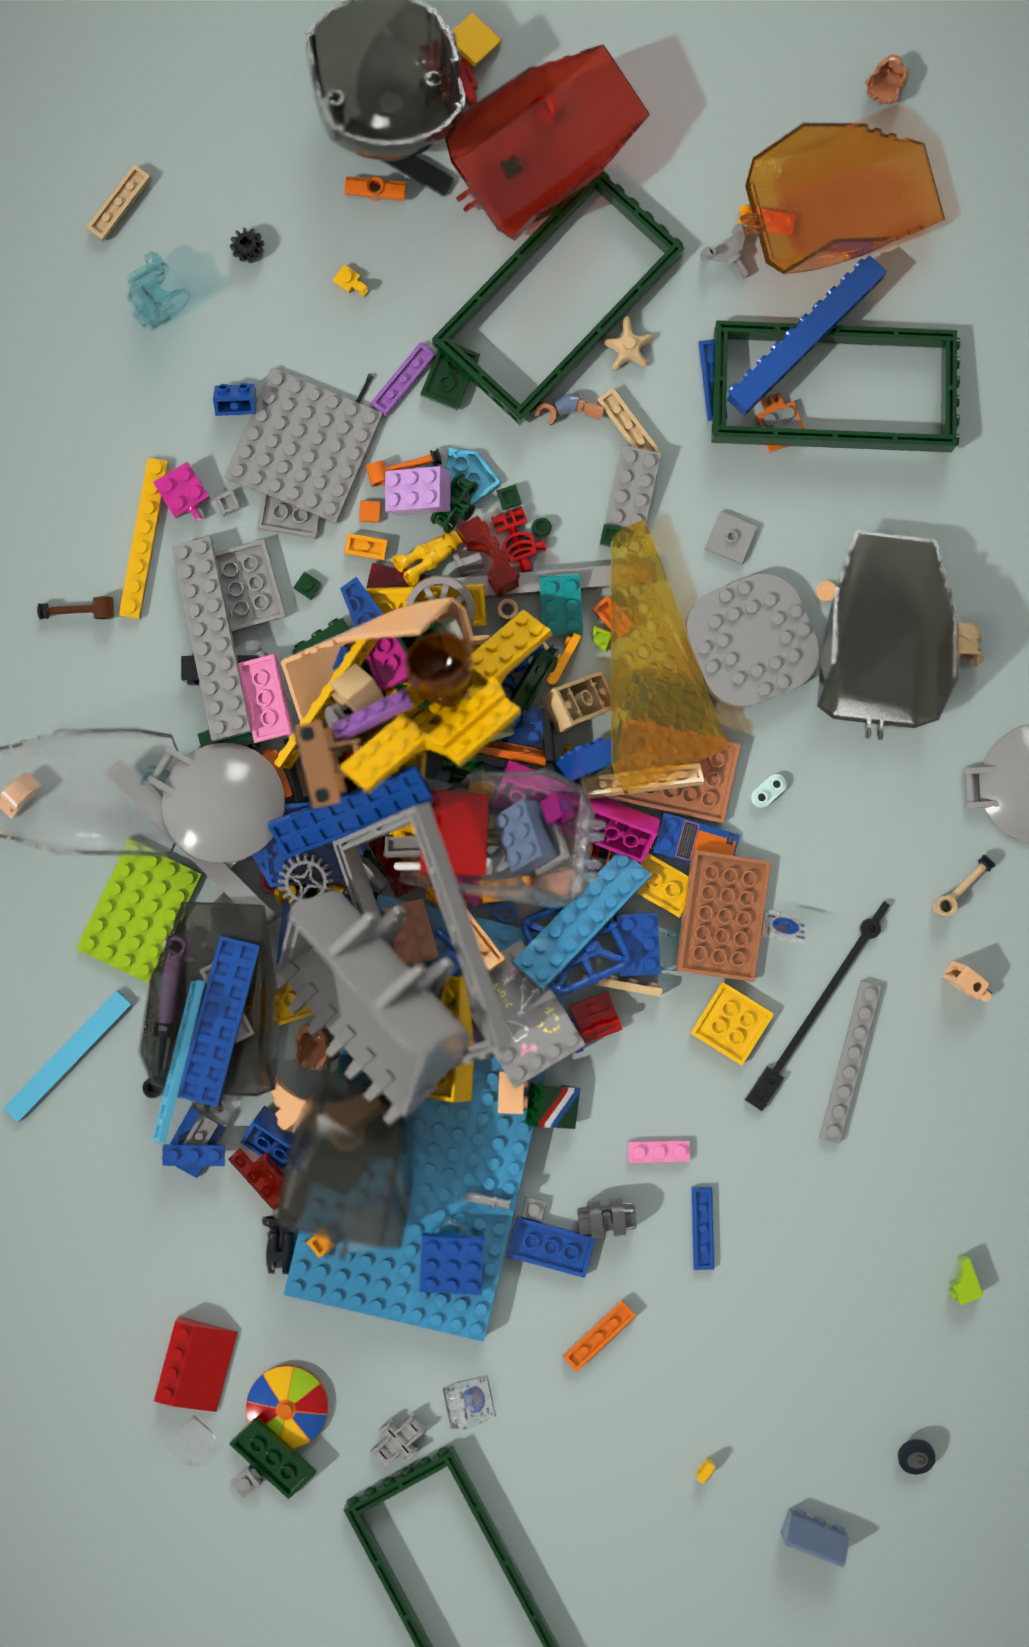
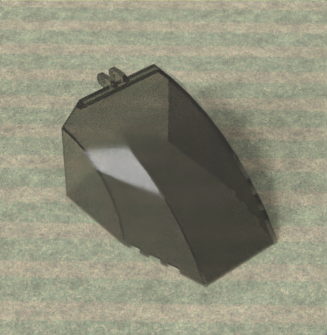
M856 531L829 611L822 649L817 707L835 720L865 723V738L870 739L872 733L871 724H877L876 736L878 740H882L884 725L916 728L938 721L957 682V606L952 600L953 592L951 587L948 586L947 572L943 570V559L938 542L935 539Z
M182 901L173 922L172 931L166 938V945L163 952H160L156 968H153L150 976L139 1054L151 1084L165 1089L190 983L193 980L204 981L199 970L213 963L220 936L261 946L244 1007V1013L255 1034L238 1043L235 1042L217 1107L218 1112H223L225 1095L259 1096L275 1090L279 1046V1003L266 911L264 905ZM205 983V985H204V989H203V993H202V997H201V1001H200V1006H199V1010H198V1014H197V1018H196V1022H195V1026H194L192 1038H193V1035H194V1031H195L196 1023H197V1020H198L200 1008H201L202 1001H203V997H204V994H205V990H206V986H207L206 983ZM205 1104L204 1110L210 1111L211 1105Z
M338 1053L333 1058L327 1055L318 1077L292 1127L275 1205L276 1225L299 1233L329 1238L326 1257L331 1258L333 1255L335 1239L343 1241L339 1252V1260H345L348 1242L379 1248L402 1247L414 1168L412 1112L406 1118L401 1116L394 1123L388 1125L383 1118L392 1107V1102L384 1093L372 1102H369L364 1095L372 1085V1079L363 1071L350 1080L344 1073L354 1059L351 1055Z

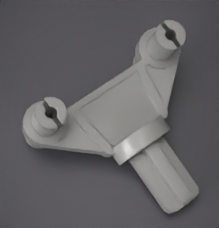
M745 223L735 225L731 237L716 248H704L700 254L701 258L727 262L728 265L732 264L740 278L747 277L751 271L741 256L743 255L742 250L748 225Z

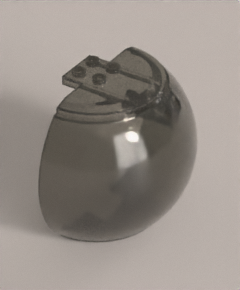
M347 0L326 11L310 27V31L306 32V54L314 98L321 122L332 142L357 156L379 161H393L414 157L429 150L443 140L454 128L460 117H462L465 108V92L460 79L461 69L459 65L462 63V56L460 50L457 51L455 47L457 46L455 34L451 33L449 25L444 26L442 17L435 8H430L429 5L418 0Z

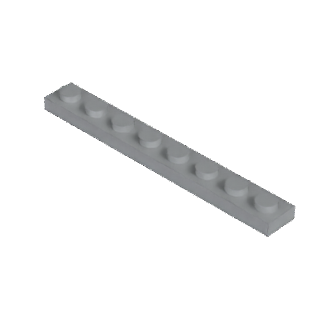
M860 981L822 1124L820 1139L839 1144L841 1142L881 986Z

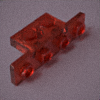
M239 1148L228 1158L280 1219H284L292 1211L285 1208L287 1200L281 1194L291 1185V1181L266 1153L253 1163L244 1151Z

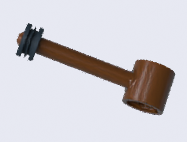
M94 597L92 605L49 607L48 603H38L37 614L39 619H49V615L93 613L94 619H113V597Z

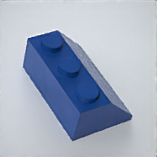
M264 1105L252 1121L240 1143L291 1176L315 1139L299 1128L294 1132L282 1130L277 1123L276 1112Z

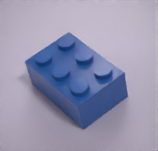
M600 737L591 741V743L577 746L573 750L566 752V754L559 756V761L553 763V767L559 780L572 783L582 777L597 773L620 761L611 738L603 740Z
M657 913L615 915L616 922L620 926L618 929L633 960L632 965L618 972V975L661 974ZM617 945V955L623 956Z

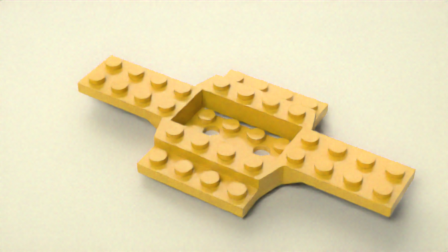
M525 610L517 614L471 654L474 666L473 673L476 679L467 691L471 693V696L467 699H462L456 710L431 702L427 709L421 714L416 715L423 709L417 707L425 699L420 698L418 691L410 684L406 689L409 692L414 707L396 715L395 720L340 766L341 770L369 794L410 757L424 750L430 749L446 755L461 767L521 714L520 708L506 698L501 684L513 668L552 636L551 630ZM395 688L387 690L385 692L386 697L397 692ZM433 718L441 719L437 725H431L430 721Z

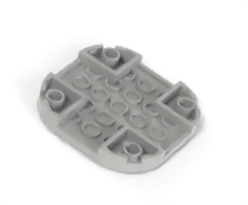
M756 574L713 590L702 596L692 606L685 621V640L687 646L689 645L703 677V684L706 690L715 700L730 707H751L792 691L804 684L816 669L819 659V645L798 593L788 582L780 577L770 574Z

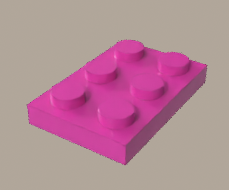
M395 636L378 637V642L366 658L375 682L382 693L409 680L404 663L407 655Z

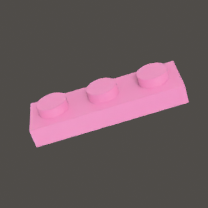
M689 1140L628 1141V1162H690Z

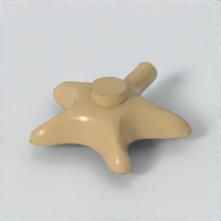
M622 317V336L619 338L606 337L602 339L603 345L612 348L618 353L612 368L617 370L627 361H634L643 367H647L649 363L640 351L653 340L654 336L651 333L643 336L634 335L631 330L630 317Z

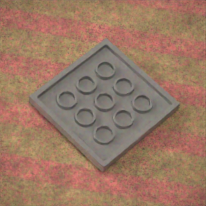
M264 539L215 552L232 632L286 617Z

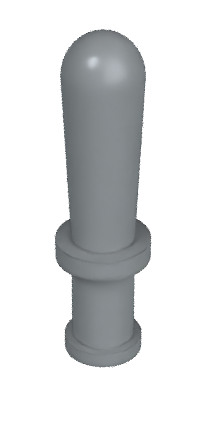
M467 1192L465 1194V1199L468 1202L492 1205V1208H495V1206L507 1208V1210L510 1207V1199L505 1200L497 1198L495 1195L490 1197L474 1192Z

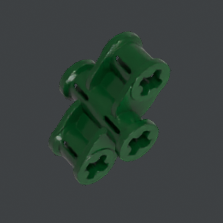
M458 473L450 484V511L432 513L430 522L438 524L443 528L444 532L449 533L455 528L460 517L464 521L469 520L475 511V506L468 503L477 491V482H471L465 478L463 473Z
M475 753L460 767L445 755L441 770H451L448 783L452 784L454 782L465 785L468 788L471 775L481 780L485 762H475L477 753Z

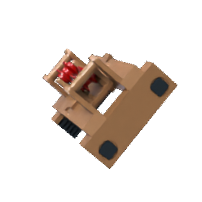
M321 720L295 725L292 728L300 756L290 771L298 803L310 802L312 809L341 803L339 795L346 792L345 784L354 781L341 770L340 766L361 749V739L357 738L335 743L332 730H324ZM289 738L283 739L284 746L288 743Z

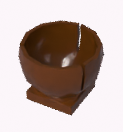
M439 631L443 648L436 632L425 635L409 648L404 663L409 682L418 691L420 698L456 710L476 679L473 673L474 666L470 649L467 643L454 633Z

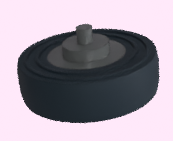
M920 1439L907 1441L898 1451L899 1464L909 1474L919 1475L926 1473L935 1464L936 1456L934 1449L927 1441Z

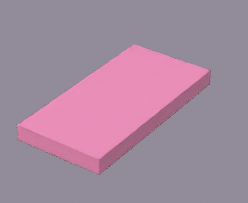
M277 654L238 663L254 743L293 734Z

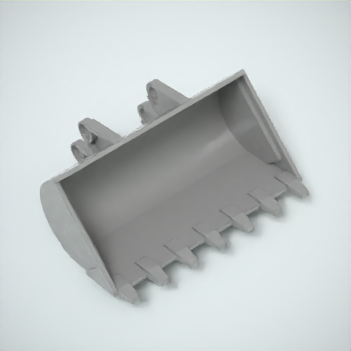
M339 891L326 892L308 901L302 899L293 903L277 969L279 974L270 985V988L274 993H277L289 984L297 993V996L288 1009L294 1015L305 1006L311 1009L316 1017L307 1028V1031L314 1036L326 1027L335 1038L325 1052L333 1058L345 1049L354 1060L344 1074L352 1080L365 1071L373 1083L364 1097L369 1102H372L382 1093L386 1095L393 1105L383 1119L388 1125H391L401 1116L406 1118L436 1089L434 1085L458 1063L469 1045L470 1034L436 997L453 971L455 964L449 957H446L439 963L432 965L428 970L422 964L412 969L408 967L390 947L407 919V912L402 906L394 907L380 920L374 912H368L362 916Z

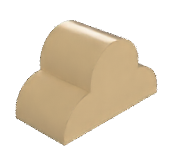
M602 671L553 688L540 698L557 735L618 707Z

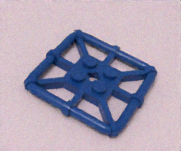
M575 896L561 902L556 901L554 905L530 914L521 920L520 926L528 945L534 940L531 931L540 934L544 927L532 922L556 912L559 914ZM612 918L607 923L608 926L602 928L564 968L558 984L556 985L553 980L548 985L554 996L567 995L590 984L596 985L600 980L621 972L632 965L633 960L618 929L620 927L618 922H615ZM611 932L623 956L602 949L597 938ZM601 956L619 964L595 973L589 960ZM583 964L588 977L562 987L569 969Z

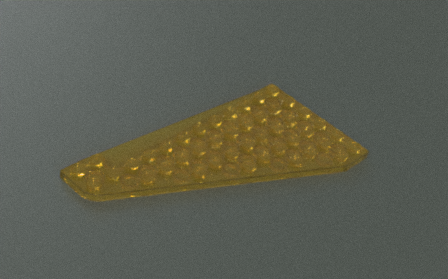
M644 520L620 529L611 540V765L626 795L729 748L689 643L687 632L653 538Z

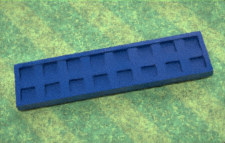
M417 765L391 774L369 794L361 787H357L339 795L341 801L339 804L315 809L308 806L269 821L267 826L287 859L345 837L416 805L432 804L435 798Z
M220 936L181 1079L178 1098L218 1107L261 946Z

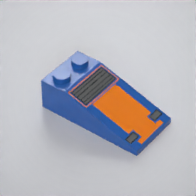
M662 813L652 853L691 863L692 850L734 856L740 835L682 817Z

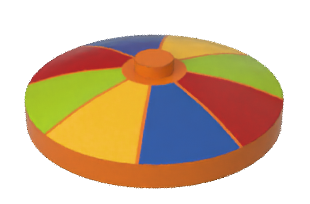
M279 1365L265 1371L252 1385L246 1401L248 1422L258 1416L291 1448L303 1446L313 1440L321 1431L328 1414V1397L323 1384L312 1372L296 1365Z

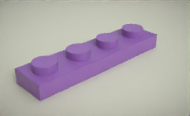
M404 688L332 723L336 740L338 742L345 741L414 707L409 692Z

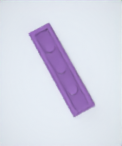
M420 342L371 401L370 405L387 417L434 360L436 354Z

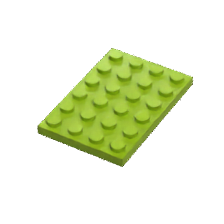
M129 839L76 949L149 984L165 953L164 942L168 937L174 935L203 874Z

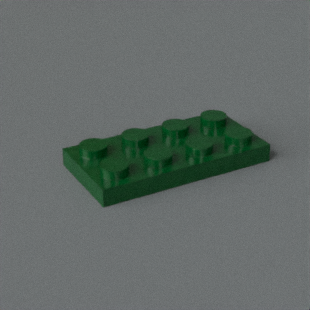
M258 1416L250 1421L229 1443L236 1452L287 1499H290L317 1472Z

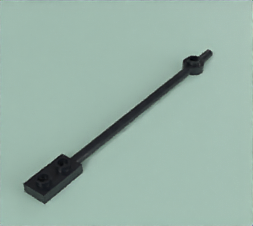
M883 901L872 919L868 918L861 922L859 927L861 936L773 1069L768 1066L765 1067L744 1100L760 1111H763L783 1081L784 1077L779 1074L866 941L876 938L880 934L881 926L879 922L890 907L888 903ZM869 925L874 926V931L871 933L868 931Z

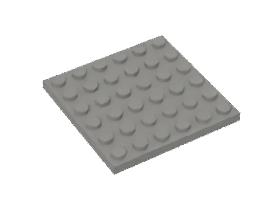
M271 367L256 402V414H251L224 477L337 524L383 414Z

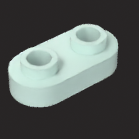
M779 774L769 776L751 793L750 799L752 804L758 808L768 806L786 789L787 783L785 778ZM775 780L779 781L780 786L778 788H775L773 786V782ZM759 794H763L765 796L764 801H760L758 799Z

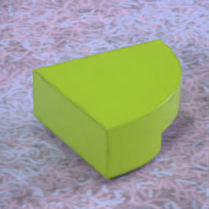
M594 626L593 640L599 649L606 652L613 632Z

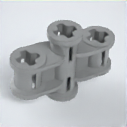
M415 1412L409 1414L398 1426L394 1424V1419L390 1418L379 1429V1432H383L386 1436L370 1450V1453L378 1457L382 1462L383 1468L389 1465L400 1453L404 1456V1460L408 1461L419 1450L412 1443L428 1427L417 1419Z

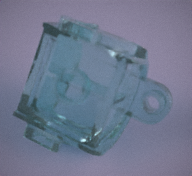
M150 251L144 255L147 265L138 268L127 276L129 283L127 299L135 308L133 315L142 327L148 325L151 330H154L174 318L190 300V293L185 288L165 291L159 287L166 278L169 267L158 252Z

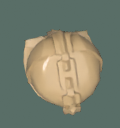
M953 622L948 625L946 630L947 651L943 653L945 655L944 662L946 663L947 677H952L953 670L958 668L959 659H968L972 667H977L979 663L983 662L984 657L981 654V646H978V642L982 640V633L980 632V627L975 623Z

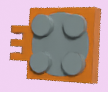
M780 392L775 393L777 402L774 401L772 395L768 396L770 404L767 405L765 398L760 401L764 412L755 416L759 427L804 429L794 401L784 404ZM766 445L769 453L789 447Z

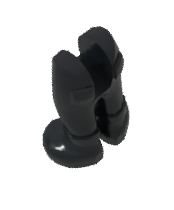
M271 1215L262 1217V1224L269 1228L266 1246L268 1274H275L276 1261H283L282 1274H289L294 1253L293 1230L300 1225V1218L293 1216H284L282 1218V1247L279 1249L281 1216Z

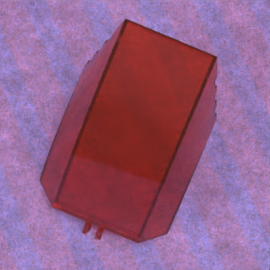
M604 44L583 50L572 56H564L562 59L553 62L552 60L545 62L537 67H529L464 110L446 135L445 142L451 163L468 186L467 190L456 197L457 201H463L470 194H473L476 198L471 203L465 205L463 208L465 213L480 204L498 231L514 241L562 207L599 176L648 118L650 113ZM509 160H515L518 163L517 171L513 173L507 171L506 164ZM513 162L509 163V169L514 170L516 164Z

